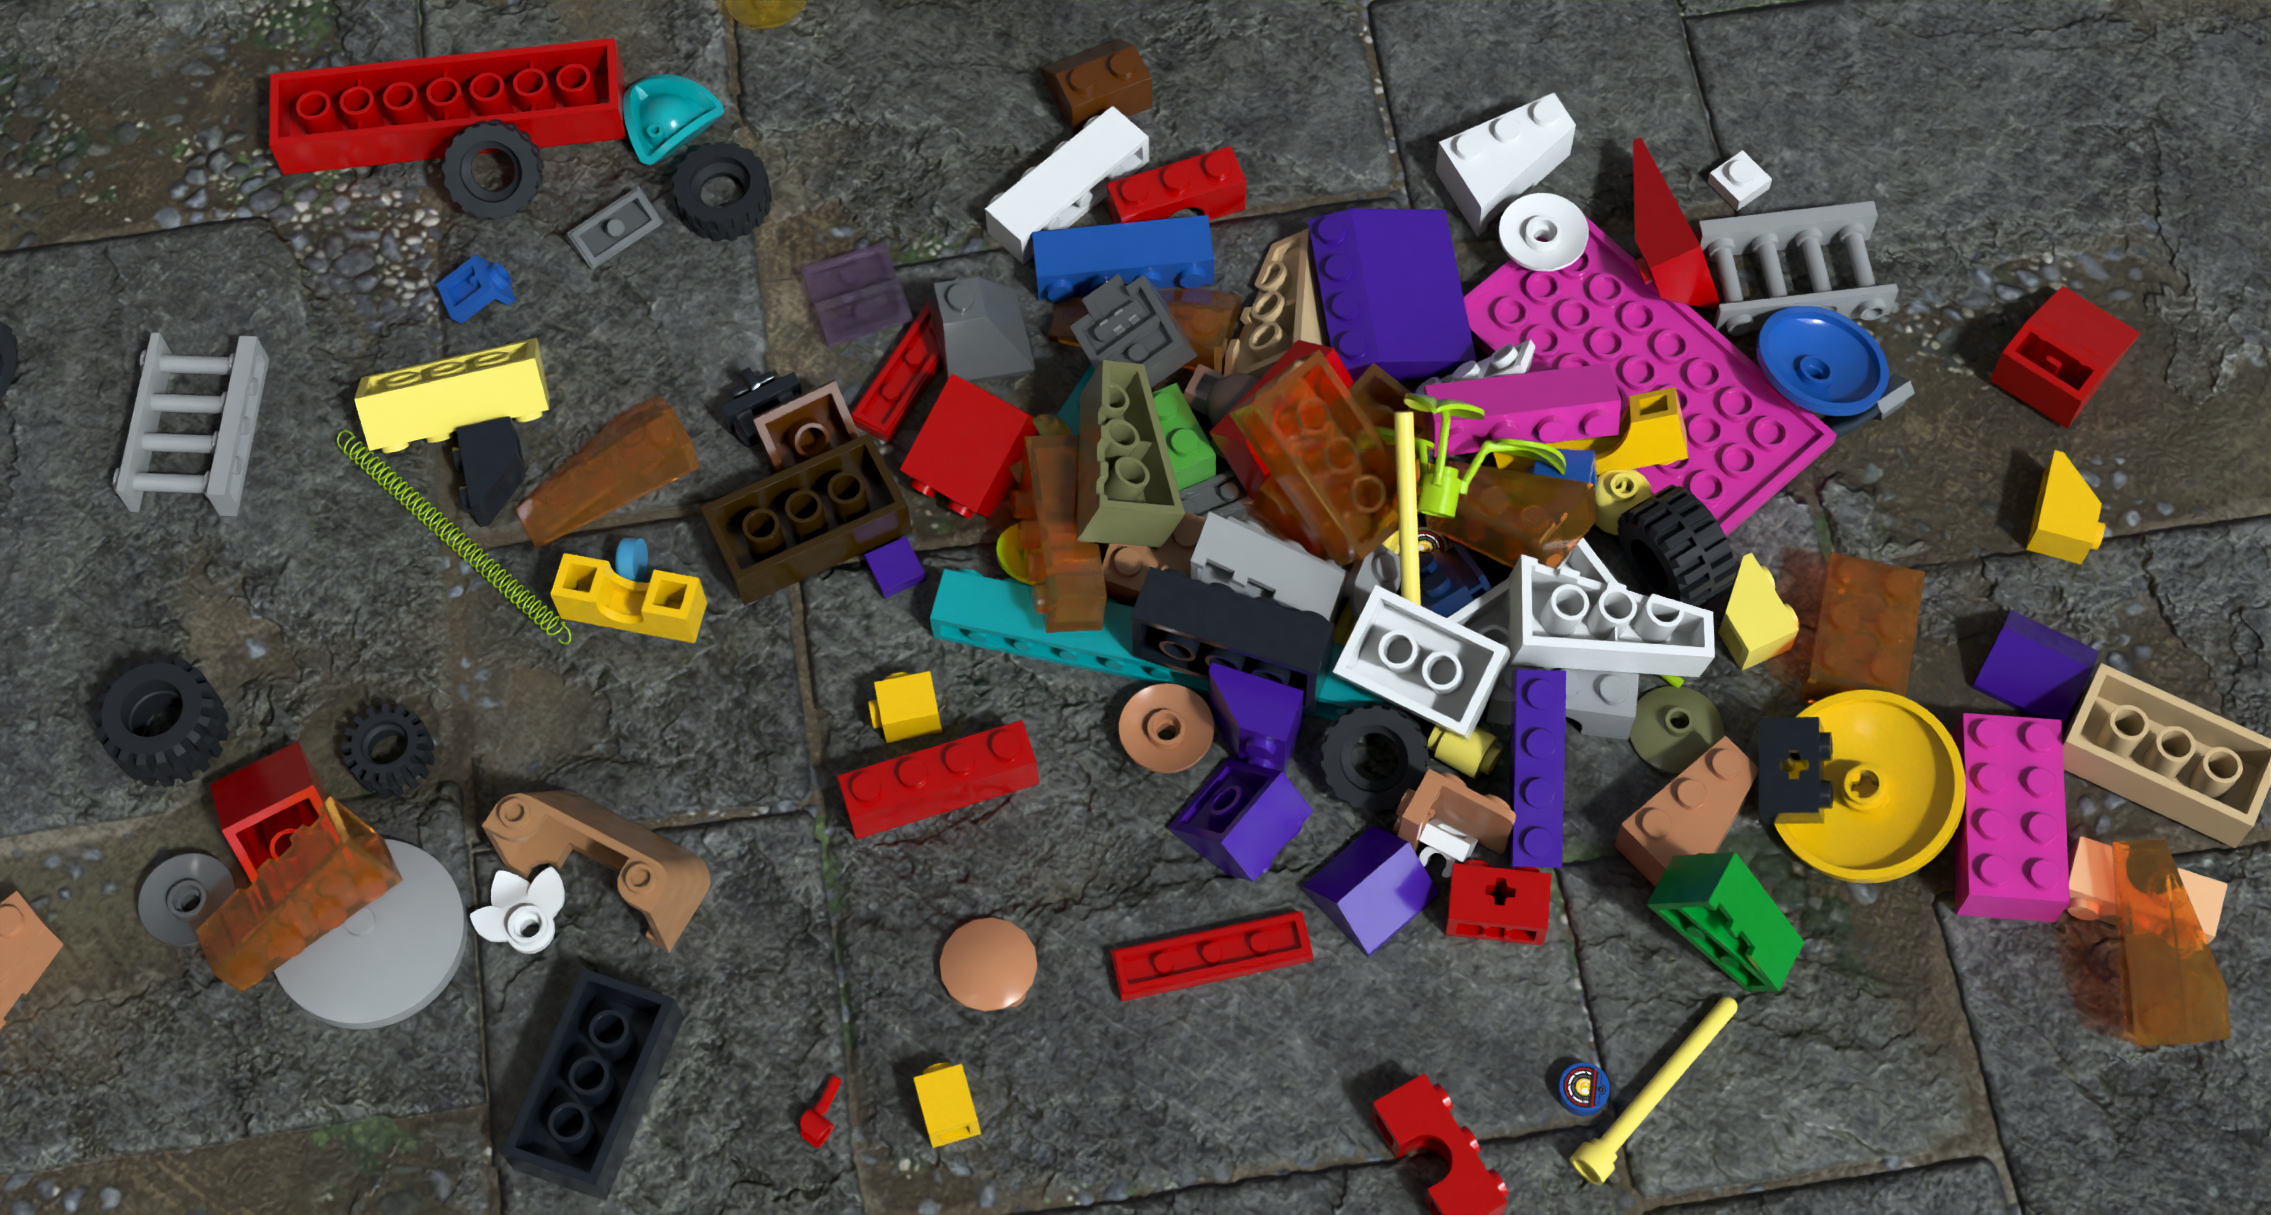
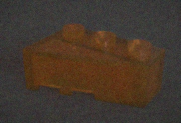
M1448 461L1445 466L1458 469L1457 478L1462 480L1470 464ZM1480 466L1469 484L1467 495L1459 494L1455 518H1442L1425 514L1427 528L1511 568H1514L1521 554L1538 559V564L1557 569L1597 521L1594 483Z

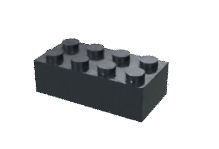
M1154 567L1149 568L1131 614L1132 653L1134 658L1208 681L1209 668L1213 662L1303 690V710L1314 713L1332 663L1335 623L1327 621L1324 616L1313 611H1302L1300 613L1281 607L1278 602L1268 597L1258 596L1252 598L1235 593L1231 587L1222 583L1212 582L1206 584L1190 579L1185 573L1176 569L1166 568L1160 570Z
M582 968L501 1152L513 1170L607 1201L684 1019L675 998Z

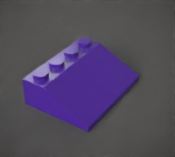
M1347 209L1308 219L1330 345L1336 350L1354 381L1348 396L1456 371L1457 368L1468 361H1475L1477 363L1445 209Z

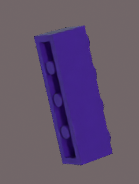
M1512 670L1510 810L1517 817L1508 843L1507 864L1513 867L1562 868L1566 671Z

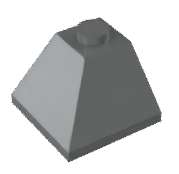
M980 277L933 283L928 307L946 382L951 373L971 383L1035 373L1036 368L1016 289Z

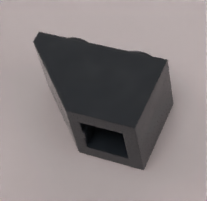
M510 416L456 428L459 446L452 447V453L458 474L464 473L466 485L459 486L460 498L465 513L473 512L480 527L490 525L526 478L520 439Z

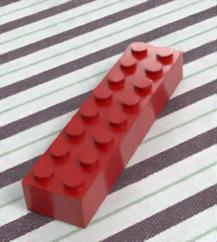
M615 38L270 74L269 146L283 175L446 158L444 154L447 147L453 142L452 140L468 126L483 120L488 122L496 119L502 120L503 123L507 124L511 122L517 125V128L521 131H526L531 136L532 142L537 144L539 148L627 139V128L623 113V98L625 94L624 67ZM487 148L480 151L478 154L497 153L504 151L497 148Z

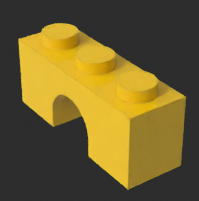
M567 553L563 554L550 594L561 619L689 643L696 642L707 606V600L700 579L697 577L654 570L649 583L636 582L615 573L609 561Z

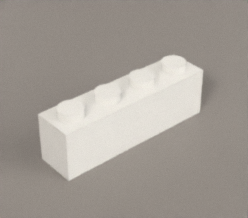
M1113 106L1100 116H1093L1085 124L1083 130L1071 140L1061 142L1053 150L1050 157L1037 167L1033 166L1026 170L1019 182L1008 191L1000 192L992 198L987 208H985L988 234L1022 264H1025L1034 256L1032 232L1069 228L1107 196V183L1130 177L1149 162V136Z

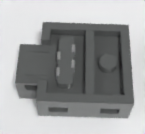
M1119 274L1082 299L1090 315L1086 314L1070 326L1095 371L1102 360L1144 364L1150 388L1198 356L1158 288L1144 274L1130 284Z

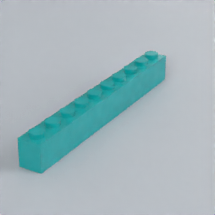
M944 569L930 616L933 638L1155 684H1177L1194 692L1209 694L1208 680L1133 657L1131 614L1134 607L1119 604L1116 600L1105 596H1096L1093 599L1077 596L1071 591L1060 587H1050L1048 590L1032 587L1015 578H1005L1003 580L988 578L971 569H959L958 571ZM1333 643L1331 667L1314 713L1303 710L1302 714L1337 720L1340 715L1342 716L1348 709L1354 706H1362L1368 702H1374V704L1392 703L1340 679L1333 673L1345 648L1341 644Z

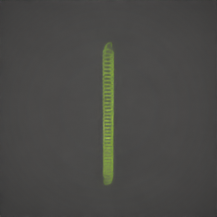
M343 430L338 434L337 444L340 449H344V453L349 455L351 460H355V463L361 465V468L366 470L368 475H372L374 480H378L379 485H382L385 490H388L391 495L395 496L396 500L401 501V504L406 506L409 511H412L413 515L418 516V519L423 521L425 526H429L431 531H435L437 536H441L442 541H446L447 545L452 547L455 552H458L460 557H464L466 562H470L471 567H475L477 572H481L488 582L493 583L495 588H499L501 593H505L506 598H511V602L517 604L519 609H523V613L528 614L529 618L533 619L537 625H540L542 630H546L548 635H555L563 628H566L570 636L568 642L565 643L560 639L558 640L564 645L570 643L571 633L565 626V621L561 622L562 627L557 632L549 633L548 629H551L558 623L559 616L554 617L548 623L547 628H543L542 624L551 619L553 611H549L544 615L547 611V606H543L538 610L535 618L531 617L530 614L541 606V600L536 601L531 606L529 612H525L524 608L529 607L534 602L535 595L530 596L525 601L523 607H520L518 603L524 601L530 593L529 590L522 592L524 585L516 587L517 579L510 582L512 579L511 574L504 577L506 569L498 572L500 564H495L492 567L494 559H489L486 562L488 553L480 557L483 551L482 548L475 551L476 543L469 546L471 538L464 540L465 533L458 535L459 528L452 530L453 522L447 524V517L441 519L442 512L436 513V507L430 508V502L424 503L425 497L418 498L419 492L413 493V487L407 488L408 482L401 483L402 477L395 478L396 472L390 473L391 467H385V462L378 463L379 457L373 458L374 452H368V447L362 448V442L355 443L350 450V454L347 453V444L355 438L350 431ZM347 432L353 437L346 442L343 448L339 444V437L342 433ZM360 443L361 445L358 450L351 453L354 447ZM366 448V452L361 457L357 458L358 454ZM372 453L371 458L363 463L366 456ZM362 458L361 464L358 463L357 460ZM377 458V462L372 467L368 468L370 463ZM383 463L382 468L378 472L374 473L375 469ZM374 468L372 473L368 472V470ZM389 468L387 474L380 478L383 471ZM380 472L378 479L375 478L374 475ZM394 473V477L389 482L385 483L388 477ZM400 478L399 483L391 488L393 483ZM391 483L389 489L385 487V485ZM403 484H406L405 488L397 493L398 489ZM397 488L395 494H393L391 490ZM409 489H412L411 492H410L406 497L403 498L404 494H405ZM402 493L401 499L397 498V495ZM417 494V497L412 502L408 503L411 497ZM408 498L407 503L404 504V503L402 502V500H405V499ZM423 499L422 503L418 507L414 508L417 502ZM414 503L412 509H410L408 505ZM429 504L428 508L422 513H420L422 508L425 505ZM420 508L418 514H415L414 510ZM432 509H435L432 515L426 518L427 514ZM426 512L424 519H421L419 515ZM440 514V517L432 523L433 519ZM431 518L430 523L427 524V523L425 522V520H428V519ZM444 519H446L445 523L440 528H438V525ZM437 523L435 529H432V528H431V525H434V524ZM452 524L451 528L443 534L444 530ZM443 528L441 535L438 534L437 531ZM455 530H458L457 533H456L452 538L449 539L450 535H451ZM446 534H448L447 540L443 538ZM463 535L462 539L455 544L458 537ZM455 538L452 545L448 543V541ZM469 540L468 544L461 549L464 542ZM459 543H461L460 546H459V549L456 550V549L454 548V546H456V545H458ZM473 545H475L474 549H473L471 552H469L468 554H466L467 551H468ZM467 548L464 555H461L460 551ZM479 550H481V552L479 553V555H478L477 557H475L474 559H472L473 556H474ZM473 553L470 560H467L466 556ZM485 555H487V557L485 558V560H484L483 562H481L480 564H478L479 561H480ZM479 558L476 565H473L472 561ZM492 560L491 565L484 569L485 566ZM485 563L482 571L478 570L477 567ZM498 566L497 570L490 575L491 571ZM491 568L488 572V576H485L483 572ZM504 571L503 575L496 580L497 576ZM494 574H496L495 577H494V580L491 581V580L489 579V577H491V576H493ZM510 576L509 580L502 585L503 581ZM500 579H502V581L500 582V585H499V586H496V585H495V582H497V581H499ZM516 581L515 585L508 590L509 586ZM506 584H508V586L506 587V590H505V591H502V590H501V587H503V586H505ZM522 586L521 590L514 595L516 590ZM514 589L511 597H509L507 593ZM528 592L527 595L522 600H520L522 595ZM521 593L517 602H514L513 598ZM532 597H534L533 600H532L528 605H526V603H527ZM539 602V605L533 611H531L532 608ZM543 608H545V610L542 612V614H540V615L538 616L539 612H540ZM551 613L550 617L544 621L546 616ZM544 615V617L541 620V623H538L536 619ZM557 618L556 622L552 626H550V624Z

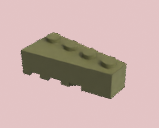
M1102 360L1080 394L1077 541L1162 547L1184 517L1185 512L1144 364Z

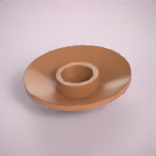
M1157 684L1142 689L1127 702L1119 720V737L1127 755L1139 766L1158 773H1175L1192 767L1205 756L1214 736V720L1207 703L1196 692L1177 684ZM1162 730H1171L1175 733V737L1171 740H1162L1158 737V734Z

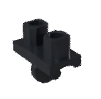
M750 367L741 370L740 373L744 384L731 389L730 392L734 400L720 406L728 432L730 434L736 432L747 447L758 444L751 418L802 394L801 384L795 372L775 380L771 371L755 377Z

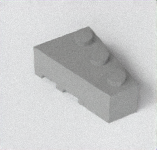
M1210 511L1191 558V579L1206 584L1212 582L1222 583L1231 587L1235 593L1252 598L1258 596L1268 597L1278 602L1281 607L1300 613L1302 611H1313L1321 614L1330 622H1334L1344 594L1345 573L1337 570L1330 564L1312 559Z

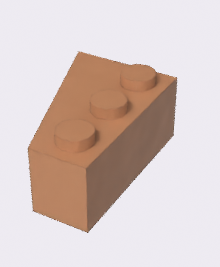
M1725 735L1625 820L1620 826L1614 846L1656 887L1673 856L1697 853L1707 854L1718 851L1753 788L1759 774V767Z
M15 891L0 903V1030L7 1022L3 1018L20 995L28 994L64 945L38 911L18 891Z

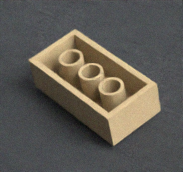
M2100 663L2086 685L2062 738L2064 770L2234 848L2253 828L2271 785V739L2103 663Z

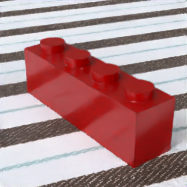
M1023 720L837 776L856 840L1039 784L1037 762Z

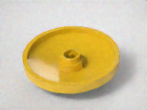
M1852 690L1817 701L1796 716L1819 717L1824 727V732H1832L1833 760L1824 761V779H1831L1833 784V808L1824 809V823L1774 824L1785 844L1801 861L1814 870L1837 880L1863 884L1880 883L1898 879L1915 872L1929 863L1943 850L1956 831L1963 814L1966 780L1958 748L1947 729L1933 714L1916 702L1894 693L1879 690ZM1795 762L1794 770L1789 772L1792 779H1799L1800 771L1805 769L1802 762Z

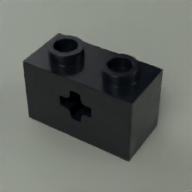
M1819 717L1759 718V814L1765 824L1824 823V809L1833 808L1832 780L1824 779V761L1833 760L1832 732H1824V727ZM1795 762H1802L1805 768L1800 771L1799 779H1792L1789 774L1790 771L1794 770Z

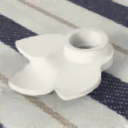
M553 867L543 870L531 884L518 875L499 870L496 872L491 888L492 906L480 908L470 914L474 928L484 939L490 942H509L518 952L533 954L542 951L551 943L555 935L553 918L565 902L563 882ZM528 926H539V931L536 935L532 937L523 936Z

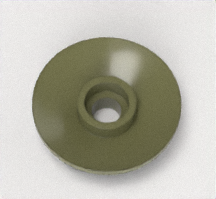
M1666 686L1650 691L1637 702L1636 717L1629 740L1635 753L1648 766L1665 774L1679 775L1724 737V725L1717 708L1704 695L1686 687ZM1673 718L1683 720L1687 727L1683 729L1675 728L1670 720Z

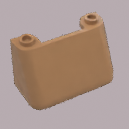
M558 790L510 794L502 798L495 805L482 825L505 867L526 879L532 871L531 868L539 864L550 863L560 869L572 850L618 872V890L623 900L630 906L643 912L649 923L646 933L648 942L668 953L674 947L711 885L709 870L704 860L698 855L572 791Z

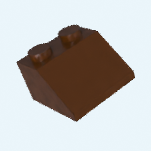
M1116 39L1040 67L1041 74L1073 136L1082 131L1085 124L1093 116H1100L1111 106L1115 107L1125 117L1152 108V77L1135 45L1123 40Z

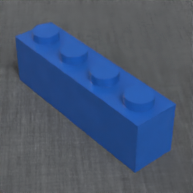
M1208 215L1032 232L1039 301L1052 300L1060 302L1072 297L1087 296L1117 274L1129 284L1144 274L1158 290L1173 287L1193 289L1204 284H1214V255Z

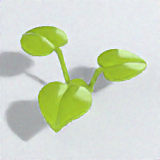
M1405 394L1404 402L1409 407L1419 411L1439 413L1442 417L1436 465L1432 464L1430 471L1427 449L1434 450L1435 444L1414 436L1415 450L1419 454L1420 466L1418 486L1421 487L1417 507L1418 512L1442 518H1455L1459 494L1467 495L1471 480L1486 455L1491 452L1538 460L1556 468L1562 475L1565 474V458L1556 448L1531 440L1497 438V440H1485L1462 480L1458 479L1459 470L1445 466L1451 416L1482 420L1485 411L1477 406L1456 399L1444 398L1438 400L1433 396L1425 394ZM1360 426L1356 429L1351 449L1369 445H1395V430L1376 426Z

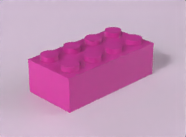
M1963 713L1951 734L1963 763L1966 780L1963 814L1953 834L1956 915L2055 923L2070 903L2061 720Z

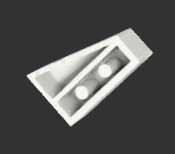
M1555 93L1439 142L1435 172L1477 237L1487 229L1490 221L1499 213L1505 211L1530 186H1536L1570 155L1576 124Z

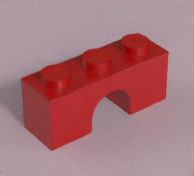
M1228 146L1107 183L1108 214L1112 224L1168 219L1180 210L1199 208L1201 215H1208L1210 221L1246 210V179L1232 147Z
M1423 1073L1373 1102L1370 1117L1396 1159L1415 1149H1429L1438 1153L1445 1160L1449 1174L1442 1181L1427 1189L1424 1201L1432 1215L1504 1214L1508 1203L1505 1199L1508 1196L1507 1187L1495 1169L1492 1168L1487 1171L1477 1155L1481 1152L1475 1136L1467 1126L1464 1125L1461 1128L1458 1126L1449 1112L1453 1110L1452 1102L1439 1083L1432 1085L1426 1074Z

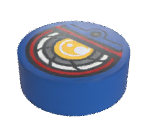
M1577 1063L1568 1067L1562 1074L1558 1084V1097L1561 1104L1567 1111L1577 1116H1591L1598 1113L1606 1104L1610 1093V1084L1607 1076L1599 1067L1590 1063Z

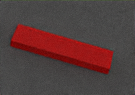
M930 299L850 414L856 428L870 433V435L888 444L942 365L928 307Z
M1300 910L1111 950V958L1121 1002L1311 962L1313 961V952L1303 912Z

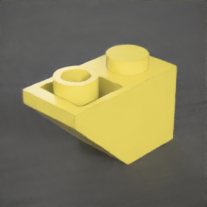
M1752 553L1743 556L1718 632L1741 671L1790 650L1799 631L1798 618L1793 608L1787 603L1783 604L1775 591V582L1772 574L1766 566L1759 565Z

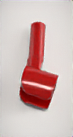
M836 1076L830 1077L818 1103L815 1104L813 1109H808L800 1119L801 1137L816 1148L821 1147L826 1142L834 1129V1124L824 1116L828 1112V1108L842 1082Z

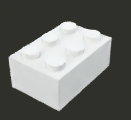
M1375 585L1333 673L1340 679L1469 741L1511 653L1508 647Z

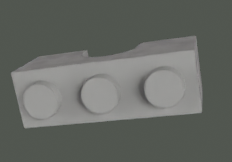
M1509 658L1488 700L1486 722L1511 725L1512 670L1566 671L1565 717L1572 718L1581 724V734L1628 740L1636 717L1639 674L1510 665Z

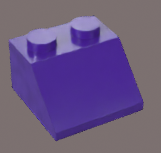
M1212 662L1209 668V708L1235 760L1279 770L1286 774L1301 731L1304 691Z
M1227 758L1168 826V829L1224 873L1254 882L1258 876L1269 869L1272 859L1283 846L1300 832L1302 824L1311 815L1313 810L1282 771Z

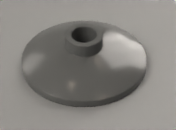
M187 853L172 857L157 866L145 880L138 898L140 920L145 929L155 939L164 944L178 947L200 944L215 936L230 920L237 901L236 883L226 866L211 856L200 853ZM200 900L199 905L194 910L186 912V906L190 901Z

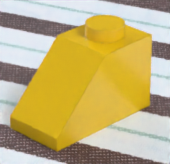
M2054 450L2043 471L2026 550L2082 564L2090 549L2098 550L2104 535L2105 523L2098 522L2102 503L2064 452Z

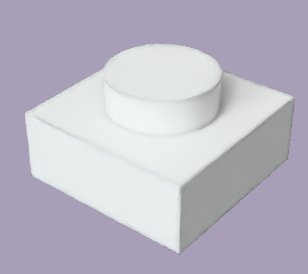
M1743 150L1710 172L1708 183L1736 211L1767 191L1772 181V178Z

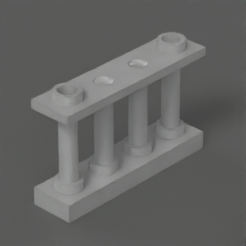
M1874 201L1699 221L1695 236L1701 245L1705 259L1711 258L1716 261L1726 304H1719L1713 327L1721 334L1744 335L1754 330H1761L1770 316L1782 309L1793 306L1821 307L1842 314L1849 319L1875 320L1884 315H1889L1898 294L1897 284L1876 286L1864 240L1870 239L1878 217ZM1842 243L1847 246L1858 288L1832 291L1820 245ZM1794 248L1803 250L1814 293L1788 296L1777 250ZM1751 253L1759 255L1770 298L1744 301L1733 258L1734 255Z
M151 333L148 349L143 350L140 357L142 375L121 467L115 470L113 477L114 491L119 495L130 512H139L144 491L204 493L219 516L238 515L269 364V357L257 336H239L236 353H232L230 357L173 355L161 334ZM170 373L230 376L228 392H223L222 396L165 394ZM161 412L222 415L220 430L215 431L213 435L157 433ZM152 451L213 453L214 456L211 471H207L205 475L148 473Z

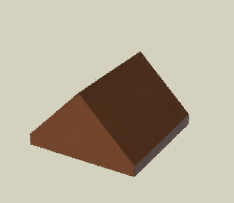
M834 379L751 418L760 451L773 474L860 437Z

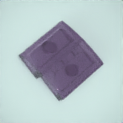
M885 242L801 268L808 294L828 347L913 321L900 279L897 278Z

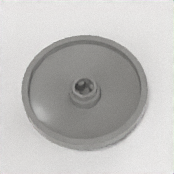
M365 839L348 843L356 860L355 864L278 902L273 912L269 930L270 960L274 973L285 992L301 1009L312 1017L329 1025L348 1029H372L391 1025L416 1014L428 1006L447 987L455 975L464 955L468 935V917L463 897L450 874L438 860L422 849L405 842L390 839Z

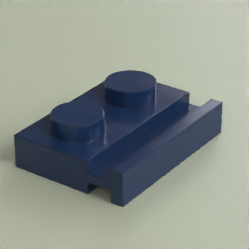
M1457 537L1451 540L1453 547L1442 553L1438 548L1432 553L1419 556L1421 606L1443 617H1447L1473 601L1474 599L1471 594L1482 587L1486 592L1492 589L1484 573Z

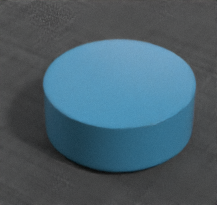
M625 537L620 541L617 548L616 572L626 579L643 582L648 567L646 543L643 538Z

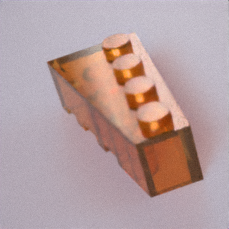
M332 796L319 807L322 815L310 827L302 824L289 837L292 845L277 860L268 858L256 870L258 874L257 880L248 889H237L196 930L212 973L240 993L259 983L266 975L292 957L299 955L309 945L332 929L339 927L349 917L372 901L382 897L385 892L403 880L384 838Z

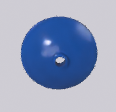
M1815 306L1788 307L1770 316L1758 334L1756 353L1765 376L1780 394L1806 410L1830 416L1856 415L1873 407L1887 388L1889 368L1879 344L1864 328L1842 314Z

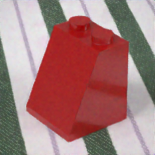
M951 373L899 470L913 477L909 485L932 498L936 491L950 498L947 507L969 519L973 517L974 513L989 518L1037 453L1036 445L1050 425L979 386Z
M299 741L209 784L221 830L266 908L356 863L321 781Z

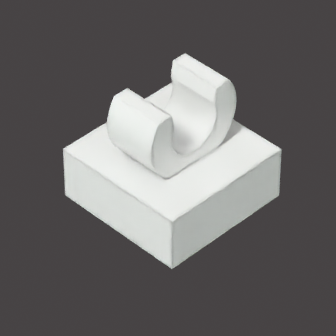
M1434 818L1426 823L1419 838V841L1429 845L1420 853L1419 860L1425 867L1431 860L1433 853L1442 854L1446 859V867L1441 876L1448 878L1451 875L1453 863L1458 864V860L1464 862L1468 859L1479 839Z

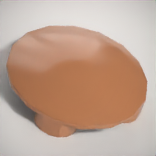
M993 917L972 920L956 929L945 943L939 961L942 982L947 988L952 1001L967 1008L984 1012L1020 1005L1025 1000L1027 991L1033 985L1038 967L1035 947L1026 932L1010 921Z

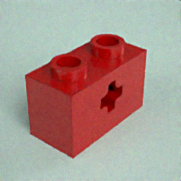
M1467 860L1462 862V864L1453 863L1449 880L1445 935L1543 946L1548 931L1551 873H1542L1536 867L1494 868L1489 863L1480 860ZM1493 895L1502 896L1504 905L1495 904Z

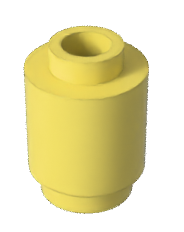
M1436 725L1427 745L1428 749L1435 752L1436 759L1473 779H1477L1481 773L1489 775L1497 764L1502 750L1496 747L1498 737L1478 726L1475 727L1468 741Z

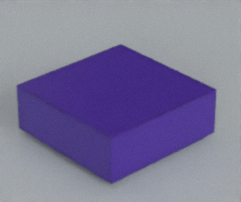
M906 536L864 555L865 562L884 599L926 581L925 572Z

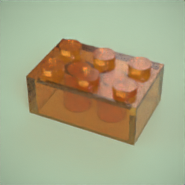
M1830 553L1820 578L1799 701L1814 704L1828 696L1852 690H1879L1903 697L1906 696L1925 572L1843 554Z

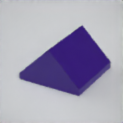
M2010 610L1972 688L2033 718L2061 720L2063 727L2094 668L2099 651Z
M1371 826L1301 887L1308 897L1367 958L1439 897L1437 888L1409 841L1375 826Z

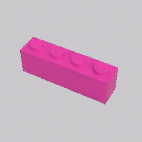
M1609 363L1424 385L1425 395L1433 396L1438 400L1444 398L1460 400L1485 411L1482 420L1451 416L1446 456L1478 452L1485 440H1497V438L1524 439L1546 444L1619 435L1621 398ZM1424 411V422L1429 440L1435 444L1432 451L1434 457H1437L1442 417L1439 413L1434 414L1433 412Z

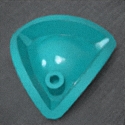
M672 74L651 75L637 81L626 90L623 98L624 119L631 143L639 160L647 165L657 163L674 154L703 133L724 113L722 103L709 90L690 79Z

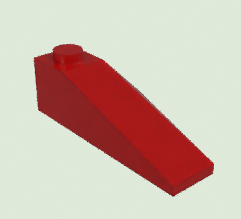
M1639 137L1633 140L1635 241L1641 258L1634 261L1644 285L1654 284L1661 299L1715 309L1721 303L1701 245L1644 141Z

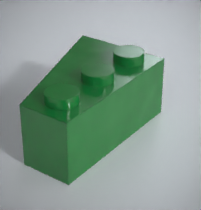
M1736 852L1673 856L1646 904L1747 992L1779 991L1805 943Z

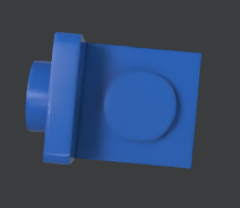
M476 254L436 284L450 318L461 324L494 299L508 306L516 301L510 287L512 278L508 271L500 263H492Z

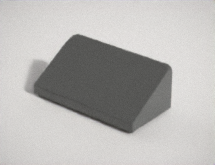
M638 186L566 233L564 238L592 271L664 222Z

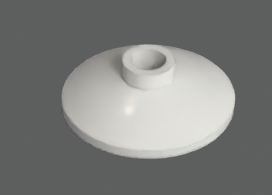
M1534 193L1517 199L1505 210L1499 224V239L1506 254L1519 265L1535 271H1555L1571 265L1582 255L1588 242L1589 228L1584 214L1571 201L1555 194ZM1542 237L1547 239L1548 242H1541L1536 239Z

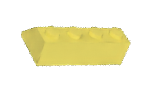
M537 338L361 377L354 398L369 451L381 448L383 453L403 450L409 446L410 441L426 438L429 443L444 441L454 436L453 432L457 431L456 428L510 416L515 418L516 422L531 421L541 417L542 411L549 410V393Z

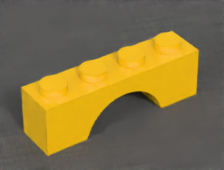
M1676 387L1629 396L1626 409L1620 417L1619 435L1546 443L1556 449L1595 451L1597 476L1611 470H1630L1656 464L1667 465L1677 460L1689 458L1686 429ZM1493 452L1500 477L1503 479V487L1506 488L1507 493L1525 491L1527 467H1535L1536 460Z

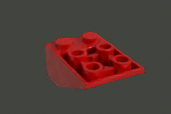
M2062 286L2026 321L2004 349L1990 377V381L2068 429L2139 337L2140 332L2065 286Z

